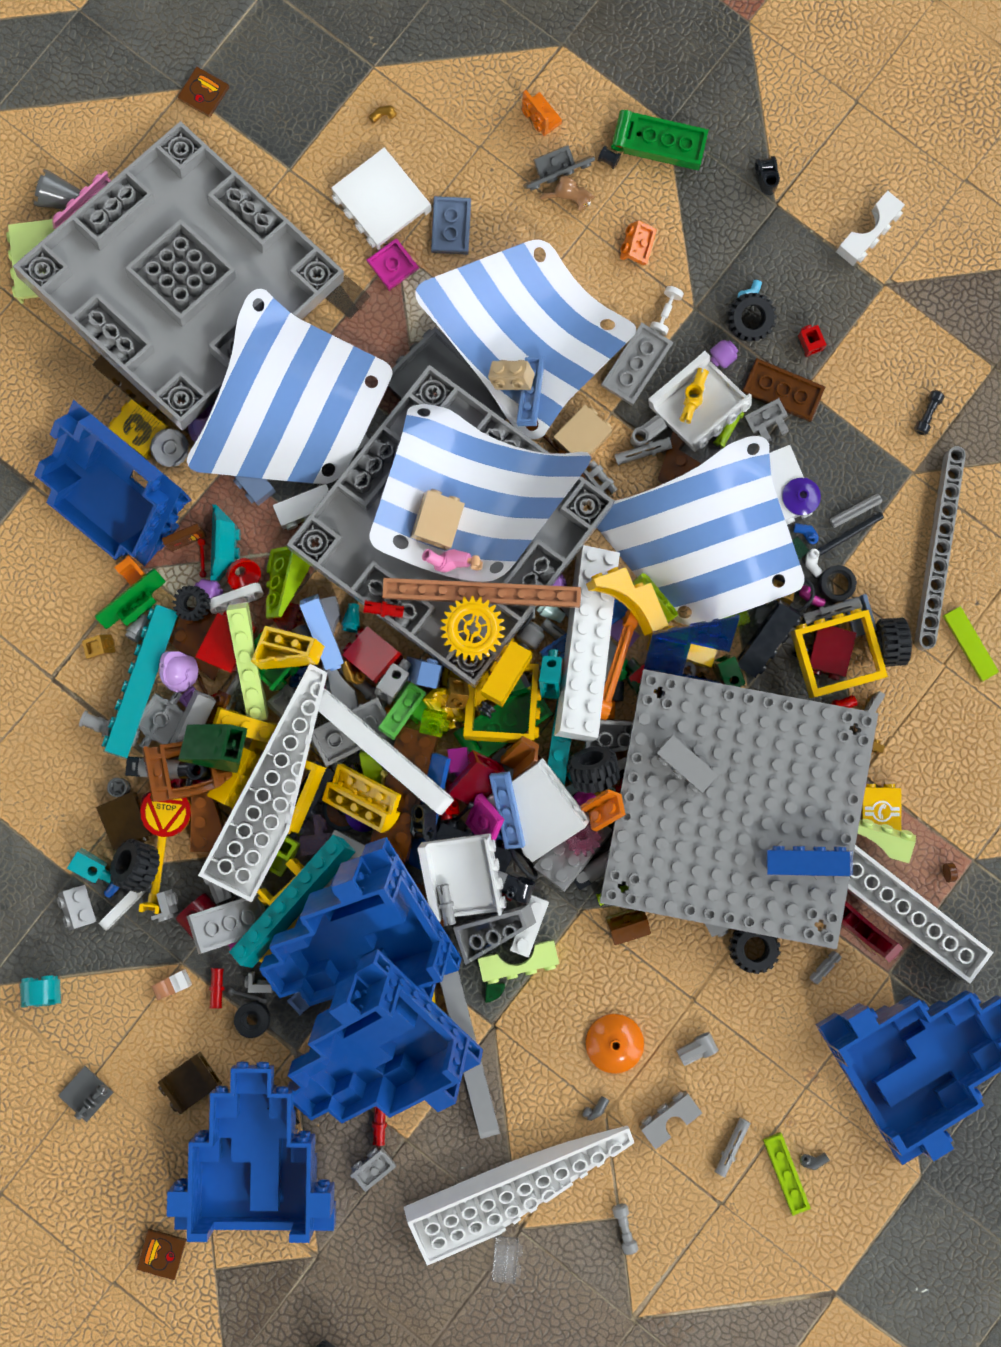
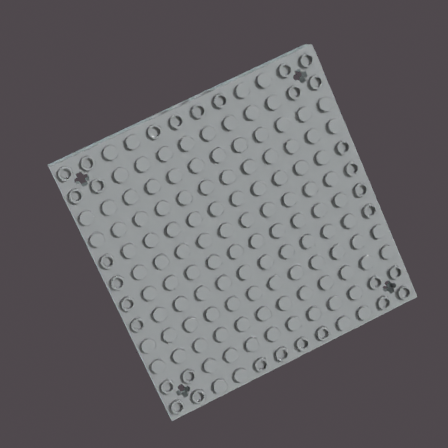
M181 121L13 265L17 277L182 431L217 399L231 359L237 319L245 299L252 291L256 289L266 290L284 308L302 320L344 281V271ZM256 298L253 301L252 306L254 310L260 312L264 309V302L261 298Z
M429 365L287 543V547L291 552L362 605H365V600L379 603L385 601L387 604L404 606L403 618L376 615L475 688L499 657L503 647L508 645L537 606L489 604L488 607L496 605L494 613L501 612L497 618L504 619L499 624V626L505 627V630L499 631V633L504 635V638H497L501 645L494 644L496 652L489 649V657L482 653V660H480L475 655V663L467 664V658L463 660V653L456 657L457 650L449 652L452 645H444L448 638H441V635L446 633V631L440 630V627L446 626L445 623L441 622V619L448 618L444 612L451 613L449 605L457 607L456 602L382 598L383 578L478 582L456 579L417 567L381 552L370 541L369 534L401 440L407 411L410 407L419 404L447 408L479 431L496 440L530 451L550 453ZM430 393H431V394L436 393L437 397H434V396H433V397L431 398V397H430ZM422 408L417 413L420 416L426 417L430 415V410ZM580 476L511 569L496 580L482 583L553 586L611 510L615 501ZM586 505H589L590 509L584 511V506L586 507ZM394 536L393 544L397 548H407L409 542L405 536ZM318 541L319 546L313 548L312 542ZM493 563L490 567V572H500L503 569V563ZM473 614L465 615L463 618L466 621L471 620ZM475 616L472 625L467 626V629L470 630L468 641H470L474 631H478V628L475 626L477 616ZM479 616L478 622L480 625L486 624V621ZM462 619L458 624V631L464 630L465 622ZM487 626L481 627L480 635L484 638L487 633ZM465 632L459 633V636L466 641L467 635ZM479 636L474 637L472 643H477L482 639Z
M643 669L620 789L626 815L614 821L600 903L837 949L850 876L767 875V850H773V846H785V850H793V846H805V850H813L814 846L826 847V850H834V847H846V850H853L854 855L878 713ZM661 688V691L664 692V696L661 695L660 698H657V694L654 693V690ZM853 724L855 725V728L858 729V732H855L854 735L853 731L849 730V728L852 727ZM672 735L718 774L716 779L703 793L692 791L687 786L689 784L684 778L680 780L672 773L674 769L671 766L667 765L665 767L657 760L659 756L656 753ZM622 881H625V884L628 886V890L625 889L624 892H621L620 888L617 887ZM819 920L824 924L823 928L820 927V930L815 926V922L819 923Z

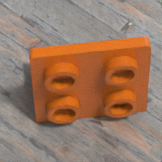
M527 90L523 91L522 112L527 118L530 117L534 128L538 132L541 131L546 136L562 124V119L540 92L532 97Z

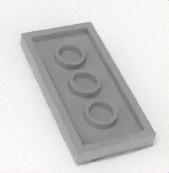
M641 323L635 335L631 338L602 382L601 387L633 406L668 353L673 342L644 323Z
M379 697L351 710L383 738L387 736L378 730V727L387 716V712ZM331 722L313 730L312 740L326 767L362 749Z
M589 821L584 829L544 854L535 864L534 869L565 892L613 831L608 826L597 832L591 830Z
M259 894L255 895L252 902L242 898L187 916L198 955L238 942L266 911L264 904L258 899Z

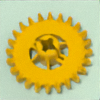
M471 596L470 602L467 601L466 597H463L462 604L456 600L457 607L449 605L451 613L445 611L444 614L448 618L441 619V622L446 624V626L440 627V630L446 631L445 634L441 635V638H448L444 645L451 644L449 652L456 649V657L463 653V660H466L468 655H470L471 661H474L475 655L482 660V653L489 657L488 650L496 652L493 645H501L497 638H504V635L499 633V631L505 630V627L499 626L504 619L497 618L501 612L494 613L496 605L488 607L489 600L483 604L482 597H479L477 602H475L474 596ZM473 614L471 620L466 621L463 618L465 615ZM475 616H477L475 626L478 628V631H474L470 641H468L470 630L467 629V626H471ZM479 616L486 621V624L480 625L478 622ZM462 619L465 622L464 630L458 631V624ZM487 626V633L483 638L480 635L481 627ZM465 632L467 635L466 641L459 636V633ZM479 636L482 639L477 643H472L474 637Z

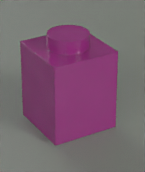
M468 747L447 749L448 758L451 759L450 773H455V776H459L470 763Z

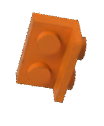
M639 220L629 224L625 231V241L620 249V259L625 260L629 258L643 266L648 264L657 229Z
M610 789L602 791L601 794L587 800L586 803L580 806L581 810L588 812L591 830L596 832L626 815L622 794Z

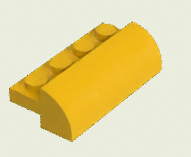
M338 764L333 781L328 782L322 801L382 833L389 830L400 815L397 808L401 794L344 764Z

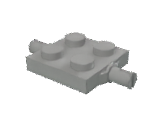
M174 692L170 700L164 699L157 693L153 695L144 709L138 727L145 735L139 746L142 748L148 746L152 740L158 741L161 744L170 743L184 713L176 704L182 696L181 693Z

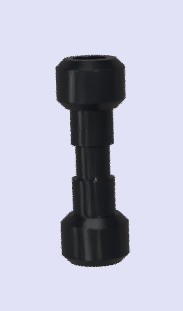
M933 390L930 392L927 410L914 427L917 434L928 435L931 429L932 415L945 398L941 391Z

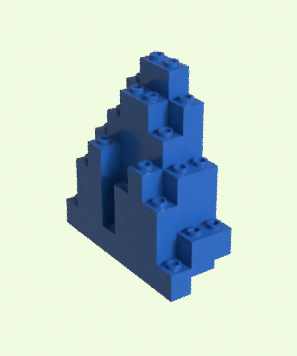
M385 837L366 844L362 856L341 863L329 887L309 894L295 928L274 935L269 946L272 954L264 957L259 969L279 998L300 992L301 997L305 999L309 1006L333 999L337 984L356 973L359 960L362 957L378 949L432 1000L436 983L442 982L444 975L459 971L462 958L390 841Z
M376 949L359 960L355 974L337 984L330 1008L317 1015L308 1041L310 1050L292 1060L287 1075L292 1081L289 1082L288 1087L289 1089H294V1106L310 1120L329 1112L342 1124L375 1106L391 1118L424 1100L437 1112H440L456 1104L462 1075L481 1063L483 1049L384 954Z
M965 990L947 1002L939 1000L928 1007L923 1000L920 1001L918 998L909 995L890 1008L884 1005L876 1011L867 1005L858 1003L840 1015L833 1013L815 1024L894 1157L901 1165L906 1164L922 1153L934 1162L954 1149L951 1144L953 1140L946 1129L984 1106L981 1101L983 1096L974 1087L1001 1071L1000 996L996 995L979 1005L981 1001L978 996Z
M246 1061L237 1062L231 1068L230 1089H228V1086H216V1089L210 1092L209 1130H199L189 1141L188 1178L178 1179L167 1192V1217H175L174 1230H187V1242H207L214 1230H291L289 1233V1243H310L314 1231H334L335 1182H330L327 1179H321L317 1182L315 1134H310V1131L298 1132V1129H296L294 1089H289L287 1086L276 1087L277 1085H274V1065H269V1062H257V1065H249V1062Z

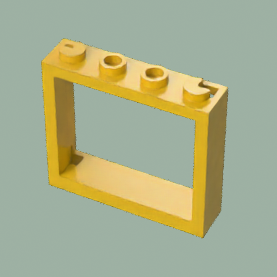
M855 609L850 611L851 615L844 616L843 613L832 616L830 621H825V618L813 621L814 625L808 627L806 623L796 626V630L790 632L809 699L888 677L869 610ZM861 618L876 672L818 688L802 634Z
M529 663L524 672H533L529 734L473 731L476 687L473 688L468 684L469 699L466 704L463 735L465 740L516 743L522 736L534 742L535 738H539V727H536V719L540 720V708H537V700L541 701L540 689H538L541 671L539 670V664Z
M253 739L248 750L260 755L261 750H265L267 743ZM306 760L304 768L311 771L295 806L288 834L291 831L299 833L326 768Z

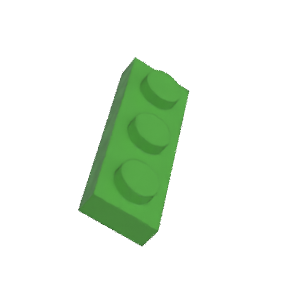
M410 682L382 721L378 730L394 740L425 697L426 692Z

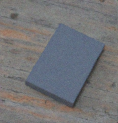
M434 196L431 253L469 255L471 198Z

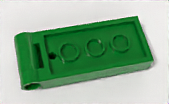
M620 110L611 148L618 152L624 151L623 154L699 171L709 129L634 113L629 110Z
M531 691L507 698L503 707L498 704L495 705L493 708L496 712L491 714V719L486 718L482 714L475 718L473 731L521 734L529 731ZM541 698V701L537 700V708H540V720L536 719V726L553 715L543 698ZM464 726L453 733L462 748L468 747L469 753L474 750L486 757L509 744L507 742L465 740L463 736Z

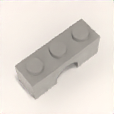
M682 1091L678 1092L673 1096L672 1102L668 1105L666 1103L661 1105L655 1115L652 1117L649 1115L641 1121L642 1125L639 1127L655 1150L671 1138L666 1130L668 1119L680 1117L688 1125L702 1114L686 1091L683 1093Z

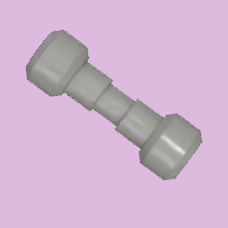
M626 1204L615 1205L612 1211L614 1217L618 1219L622 1230L623 1243L621 1246L623 1253L626 1255L635 1254L639 1248L629 1229L627 1218L629 1215L628 1206Z

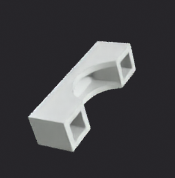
M887 191L871 211L875 218L874 229L864 234L851 232L839 246L836 253L852 266L857 261L861 263L867 256L866 251L868 248L873 249L880 241L878 237L881 234L885 235L891 228L889 224L893 220L896 222L903 214L901 210L905 204Z

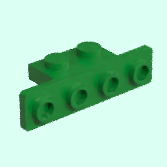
M153 568L95 615L96 620L105 629L110 628L120 619L126 626L135 622L142 613L150 610L156 603L152 593L166 582L165 579Z

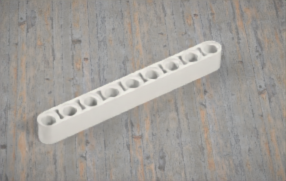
M325 688L323 689L318 711L432 810L442 815L454 799Z

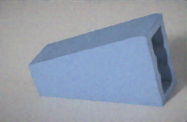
M315 594L300 600V607L312 638L317 639L325 646L321 655L325 670L330 669V671L341 668V664H344L319 595Z

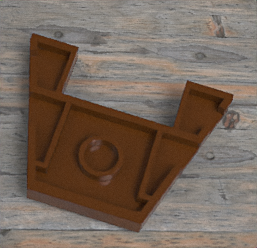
M674 431L670 439L672 449L667 450L658 476V481L661 484L680 477L701 465L700 462L680 451L685 442Z
M188 607V609L192 611L195 607ZM206 609L209 613L203 615L205 618L199 619V621L185 620L179 616L168 642L181 653L194 657L198 668L211 680L215 681L220 668L195 656L217 614H213L210 609Z

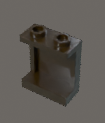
M130 792L96 807L113 850H117L128 839L146 842L150 840L149 836L153 835L145 828L141 820L140 806L137 801L139 797L136 792Z

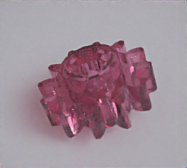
M589 822L584 829L568 838L566 843L570 844L568 847L570 851L575 850L576 856L583 852V855L587 857V851L594 854L593 847H600L597 841L601 839V836L596 831L591 830Z

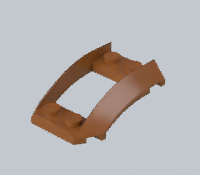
M183 741L162 744L159 747H143V759L146 765L152 802L190 797L216 789L232 777V772L210 768L211 780L171 789L166 759L179 757Z

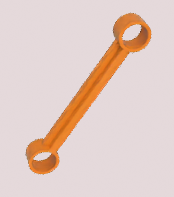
M629 609L623 619V629L604 685L600 718L606 720L611 712V701L633 632L638 625L637 619Z

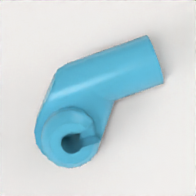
M753 280L751 289L741 290L738 293V297L748 293H759L762 282Z

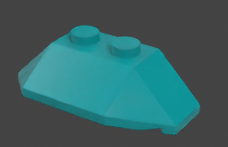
M212 504L210 580L219 582L226 575L229 566L237 559H240V548H237V541L241 539V530L216 504Z

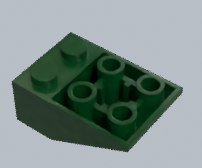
M230 724L187 725L178 761L237 773L248 728Z

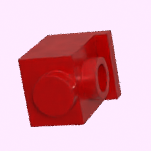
M807 325L801 329L798 335L805 352V357L823 351L827 345L819 325L813 327L812 325ZM808 338L812 339L813 343H810Z

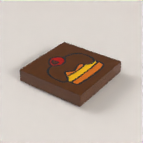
M196 67L178 95V100L211 118L229 89V85Z
M193 524L163 537L162 541L169 550L175 551L207 536L198 524Z
M148 1229L136 1270L175 1280L187 1239Z

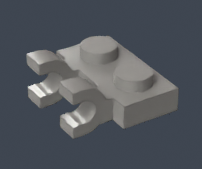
M779 398L745 416L753 434L759 432L761 437L765 438L768 442L772 441L766 427L774 423L777 424L782 435L789 432L783 420L788 415Z

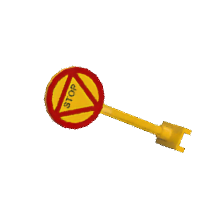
M149 793L144 798L140 808L141 820L147 830L158 836L157 850L160 856V864L155 879L152 881L148 901L139 905V912L150 910L155 911L154 914H160L162 912L156 894L160 891L167 837L182 832L189 824L191 804L187 797L152 802L150 799L151 793Z

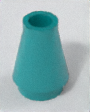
M355 603L348 604L341 623L343 626L342 630L351 633L358 631V628H360V605Z

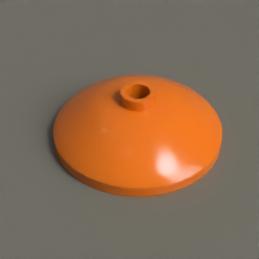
M604 1015L590 1026L586 1035V1051L592 1063L600 1070L615 1074L623 1073L633 1068L640 1060L644 1050L643 1034L639 1026L625 1015ZM614 1042L619 1043V1047L617 1049H614L612 1047Z

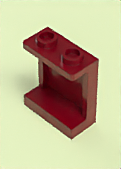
M833 626L814 631L815 638L809 658L814 675L821 676V673L826 674L829 679L837 681L840 678H845L857 633Z
M474 750L468 754L469 765L453 782L446 780L445 784L446 792L452 798H457L466 805L470 801L474 803L478 794H483L488 798L493 792L489 775L491 773L505 772L501 763Z

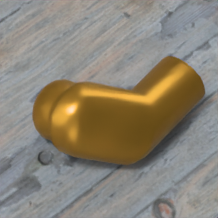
M392 105L379 106L368 117L372 123H376L385 115L389 119H393L396 117L397 112Z
M349 661L341 664L346 681L354 684L363 683L365 675L362 672L353 671Z

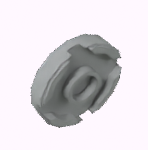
M169 428L163 429L156 433L151 440V455L156 462L163 466H178L188 456L189 444L186 437L179 431Z

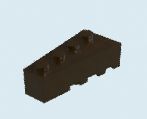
M102 355L92 364L94 368L150 414L155 416L160 409Z

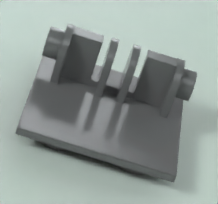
M84 1066L58 1096L76 1112L74 1116L78 1120L82 1118L85 1122H88L114 1092L91 1070Z

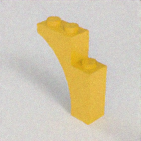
M618 567L612 568L607 571L608 574L606 575L598 573L591 577L592 580L586 583L588 591L608 594L623 603L637 619L644 636L669 626L652 584L644 585L641 582L633 585L626 567L620 570Z

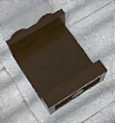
M198 1052L158 1082L160 1085L158 1088L171 1101L170 1106L173 1111L181 1115L189 1107L208 1095L213 1089H216V1086H220L222 1082L202 1053Z

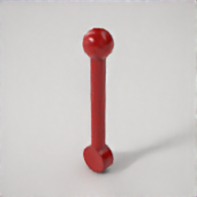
M199 539L197 542L200 546L201 561L199 576L205 578L207 576L204 565V546L206 542L204 539Z

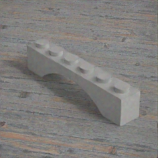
M336 596L320 599L333 634L341 618ZM322 663L323 671L327 672L329 679L326 681L327 690L350 710L359 707L356 691L346 683L338 669L330 671V669L325 670Z

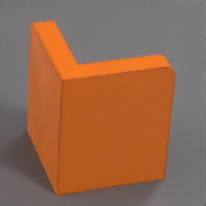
M127 556L114 567L131 586L146 574L131 556Z

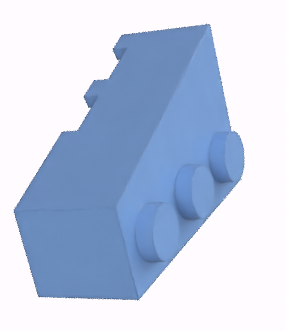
M407 656L406 660L411 663L407 671L409 673L407 681L435 689L440 686L444 665L430 657L427 660Z

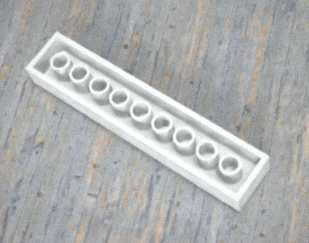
M583 545L577 553L573 587H581L580 608H570L561 691L558 700L554 736L586 742H593L598 738L615 598L602 592L588 591L586 583L592 580V576L598 573L606 575L608 570L618 567L619 552Z
M855 845L853 875L849 878L847 891L954 975L970 984L994 952Z

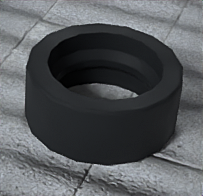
M841 565L831 566L825 570L818 582L819 592L823 598L835 603L843 602L851 597L857 585L854 573L846 566ZM840 573L847 578L848 589L845 593L834 595L829 592L826 582L831 574Z

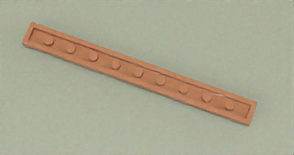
M383 578L382 598L455 602L458 600L463 603V597H466L467 601L470 602L471 596H474L475 602L478 601L479 597H482L483 604L489 600V604L580 608L581 587Z

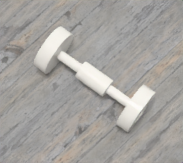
M667 286L664 294L670 299L663 308L660 323L654 321L650 325V328L663 336H666L669 330L663 323L668 318L672 309L673 299L681 300L684 295L680 289L673 286Z

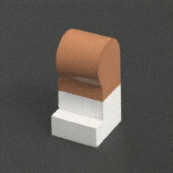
M186 969L151 987L158 1001L190 987L192 983Z

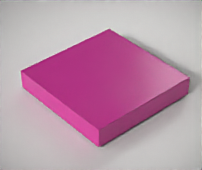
M397 238L367 259V263L389 291L419 270L418 265Z
M478 794L465 824L475 835L491 834V839L496 840L505 819L483 794Z

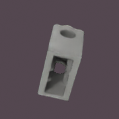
M404 658L400 660L398 665L392 663L376 686L374 695L391 705L408 679L409 673L407 671L411 663Z

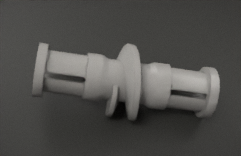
M86 710L82 714L79 727L85 726L93 729L95 732L102 733V737L105 735L109 736L111 731L108 728L110 719L107 721L105 718L89 714ZM139 730L136 732L132 747H135L138 741Z

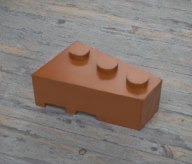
M208 793L191 796L190 852H211L224 827L218 802L208 797Z

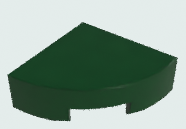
M486 982L485 1003L498 999L504 992L505 983L488 984Z

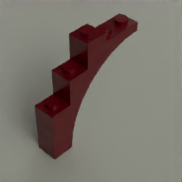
M845 901L841 927L851 933L866 950L874 955L877 954L890 963L903 949L902 946L883 933Z

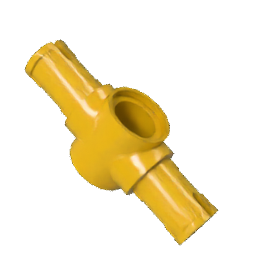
M698 368L694 381L685 390L684 409L679 418L683 423H685V420H687V424L691 423L695 409L703 402L704 384L709 374V371L706 369L701 372L702 368ZM692 394L698 395L697 397H690Z

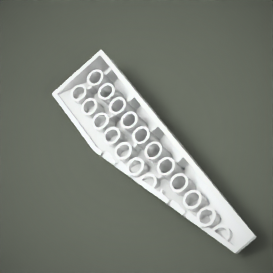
M309 664L198 875L250 902L253 901L290 829L327 677V672L312 664Z
M624 1126L549 1147L513 1160L404 1206L407 1223L427 1266L502 1234L511 1223L515 1225L521 1221L520 1217L528 1212L532 1213L537 1210L539 1204L542 1202L547 1203L572 1186L573 1181L579 1177L582 1179L587 1176L589 1170L595 1166L600 1167L603 1165L605 1159L610 1156L615 1157L634 1144L629 1127Z

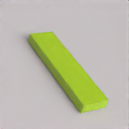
M960 606L943 615L944 620L980 681L983 682L999 673L962 607Z
M782 1133L764 1138L763 1142L792 1216L811 1209Z

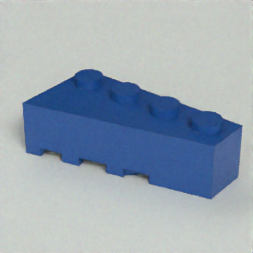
M773 846V850H767V875L851 876L853 875V850H846V847H834V850H826V847L814 846L813 850H805V846H793V850H785V846Z

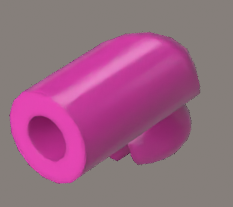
M803 585L799 591L800 597L807 602L811 596L810 587ZM815 596L811 604L822 607L825 605V599Z

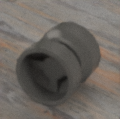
M113 778L109 781L107 790L111 796L121 797L130 793L131 785L126 779Z

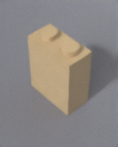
M584 405L553 437V442L566 453L588 452L591 456L611 436L613 430L606 420L602 421L597 416L598 413L594 408H588Z
M435 489L426 491L423 495L410 538L444 550L450 549L465 503L460 502V499L454 496H443L442 492Z

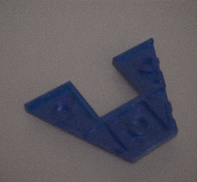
M736 614L735 617L720 620L718 618L713 619L710 622L692 623L690 626L681 628L677 626L668 630L653 631L644 669L720 683L683 674L691 644L730 652L739 621V614Z

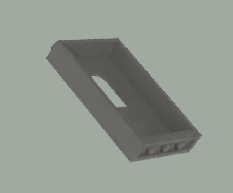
M437 327L427 330L422 336L423 339L419 343L415 342L410 347V352L405 356L399 357L396 365L392 368L393 374L387 388L400 401L430 365L504 420L507 419L479 376L451 341Z

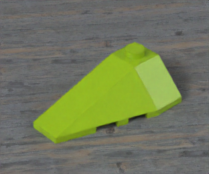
M287 546L271 549L267 564V573L270 574V580L267 581L266 585L269 588V595L266 598V618L268 619L282 617L310 567L309 564L291 552Z

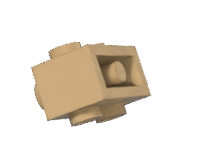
M500 360L492 361L488 378L495 390H531L535 373L528 361Z

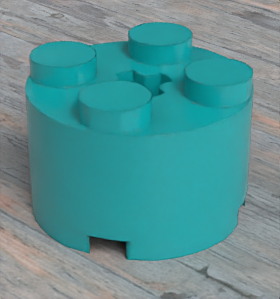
M42 976L39 981L38 978L21 979V1008L62 1004L61 982L58 976Z

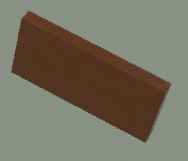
M756 358L742 392L745 395L750 393L753 399L765 404H769L779 398L787 413L811 422L826 387Z

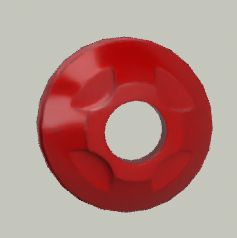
M249 558L236 560L229 566L226 573L227 582L233 590L258 583L261 577L260 567ZM238 567H244V572L242 574H235V571Z

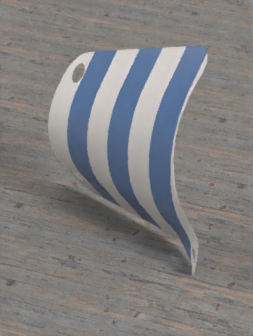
M531 240L425 280L416 288V299L419 305L443 331L479 376L513 427L533 440L545 435L566 403L636 333V327L631 321L608 309L587 293L568 271L555 249L549 243L542 240ZM537 247L545 250L546 258L543 262H537L534 258V250ZM604 319H610L615 323V327L612 330H604L601 328L600 322ZM525 357H544L545 364L537 419L539 424L536 430L530 431L526 426L517 425L521 390H495L488 378L492 361L525 360Z
M256 289L247 296L239 313L232 355L224 381L210 416L188 454L187 464L190 469L200 473L313 484L331 483L339 479L350 465L391 380L392 369L387 362L294 316L266 290ZM256 298H261L264 302V309L260 312L254 310L252 306ZM372 375L377 378L378 385L375 388H368L365 385V378ZM326 463H332L335 466V473L332 476L326 477L322 474V467Z
M428 404L412 406L407 411L401 440L369 534L370 541L381 552L434 573L467 581L488 582L496 580L505 575L516 563L588 467L591 456L588 452L548 454L515 447L479 431L447 408ZM426 408L430 410V415L423 417L417 411ZM435 489L442 492L443 496H454L459 498L460 502L465 503L452 547L448 550L455 549L471 554V557L474 555L479 556L483 562L481 570L471 569L470 564L469 567L455 568L444 573L436 571L434 565L422 559V554L426 549H430L438 555L448 551L410 538L423 495L426 491ZM394 536H405L409 542L407 548H397L393 544ZM493 563H503L504 566L500 572H490V567Z
M750 436L733 442L700 466L680 477L640 494L616 500L611 510L597 527L615 551L620 553V557L637 577L642 573L648 575L676 611L681 606H687L692 610L689 618H681L678 615L673 619L683 625H700L752 609L800 590L804 584V574L772 482L769 443L760 436ZM752 443H757L760 446L759 452L755 455H749L747 452L748 445ZM776 574H781L785 578V584L780 588L772 584V578Z

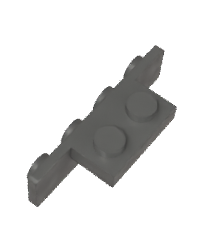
M565 145L533 159L539 178L523 184V187L530 189V191L538 189L543 182L547 181V184L558 180L557 176L562 174L568 176L573 174L574 169L578 167L584 169L591 166V162L595 161V157L589 156L574 162L569 145Z

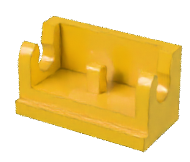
M434 688L422 700L442 729H453L456 727L455 722L465 720V715L461 709L446 707L448 698L446 688Z

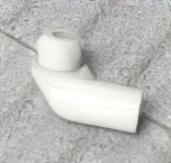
M811 549L806 554L805 566L818 578L824 571L817 565L819 551Z

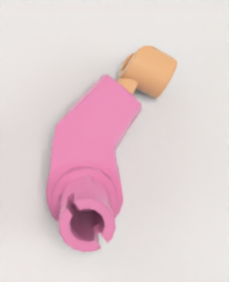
M426 549L422 554V559L434 565V569L439 572L445 573L455 568L469 567L470 564L473 570L482 569L483 562L480 560V557L477 555L471 557V554L452 549L438 555L432 550Z

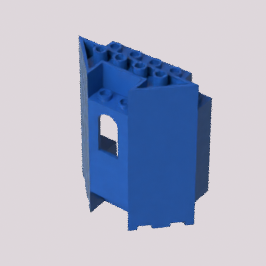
M73 399L68 414L54 421L50 435L54 439L58 438L52 455L38 463L34 476L51 489L46 503L113 559L117 560L121 556L125 557L129 554L143 566H146L154 555L164 548L163 537L174 533L178 529L179 525L176 523L179 518L178 513L192 499L178 485ZM134 470L148 481L146 488L131 477Z

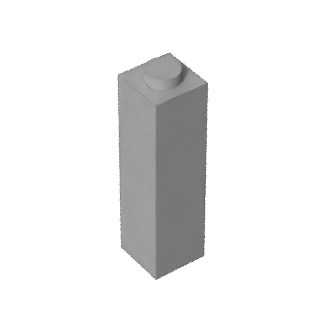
M194 690L170 743L183 741L187 725L206 723L216 702L212 696Z

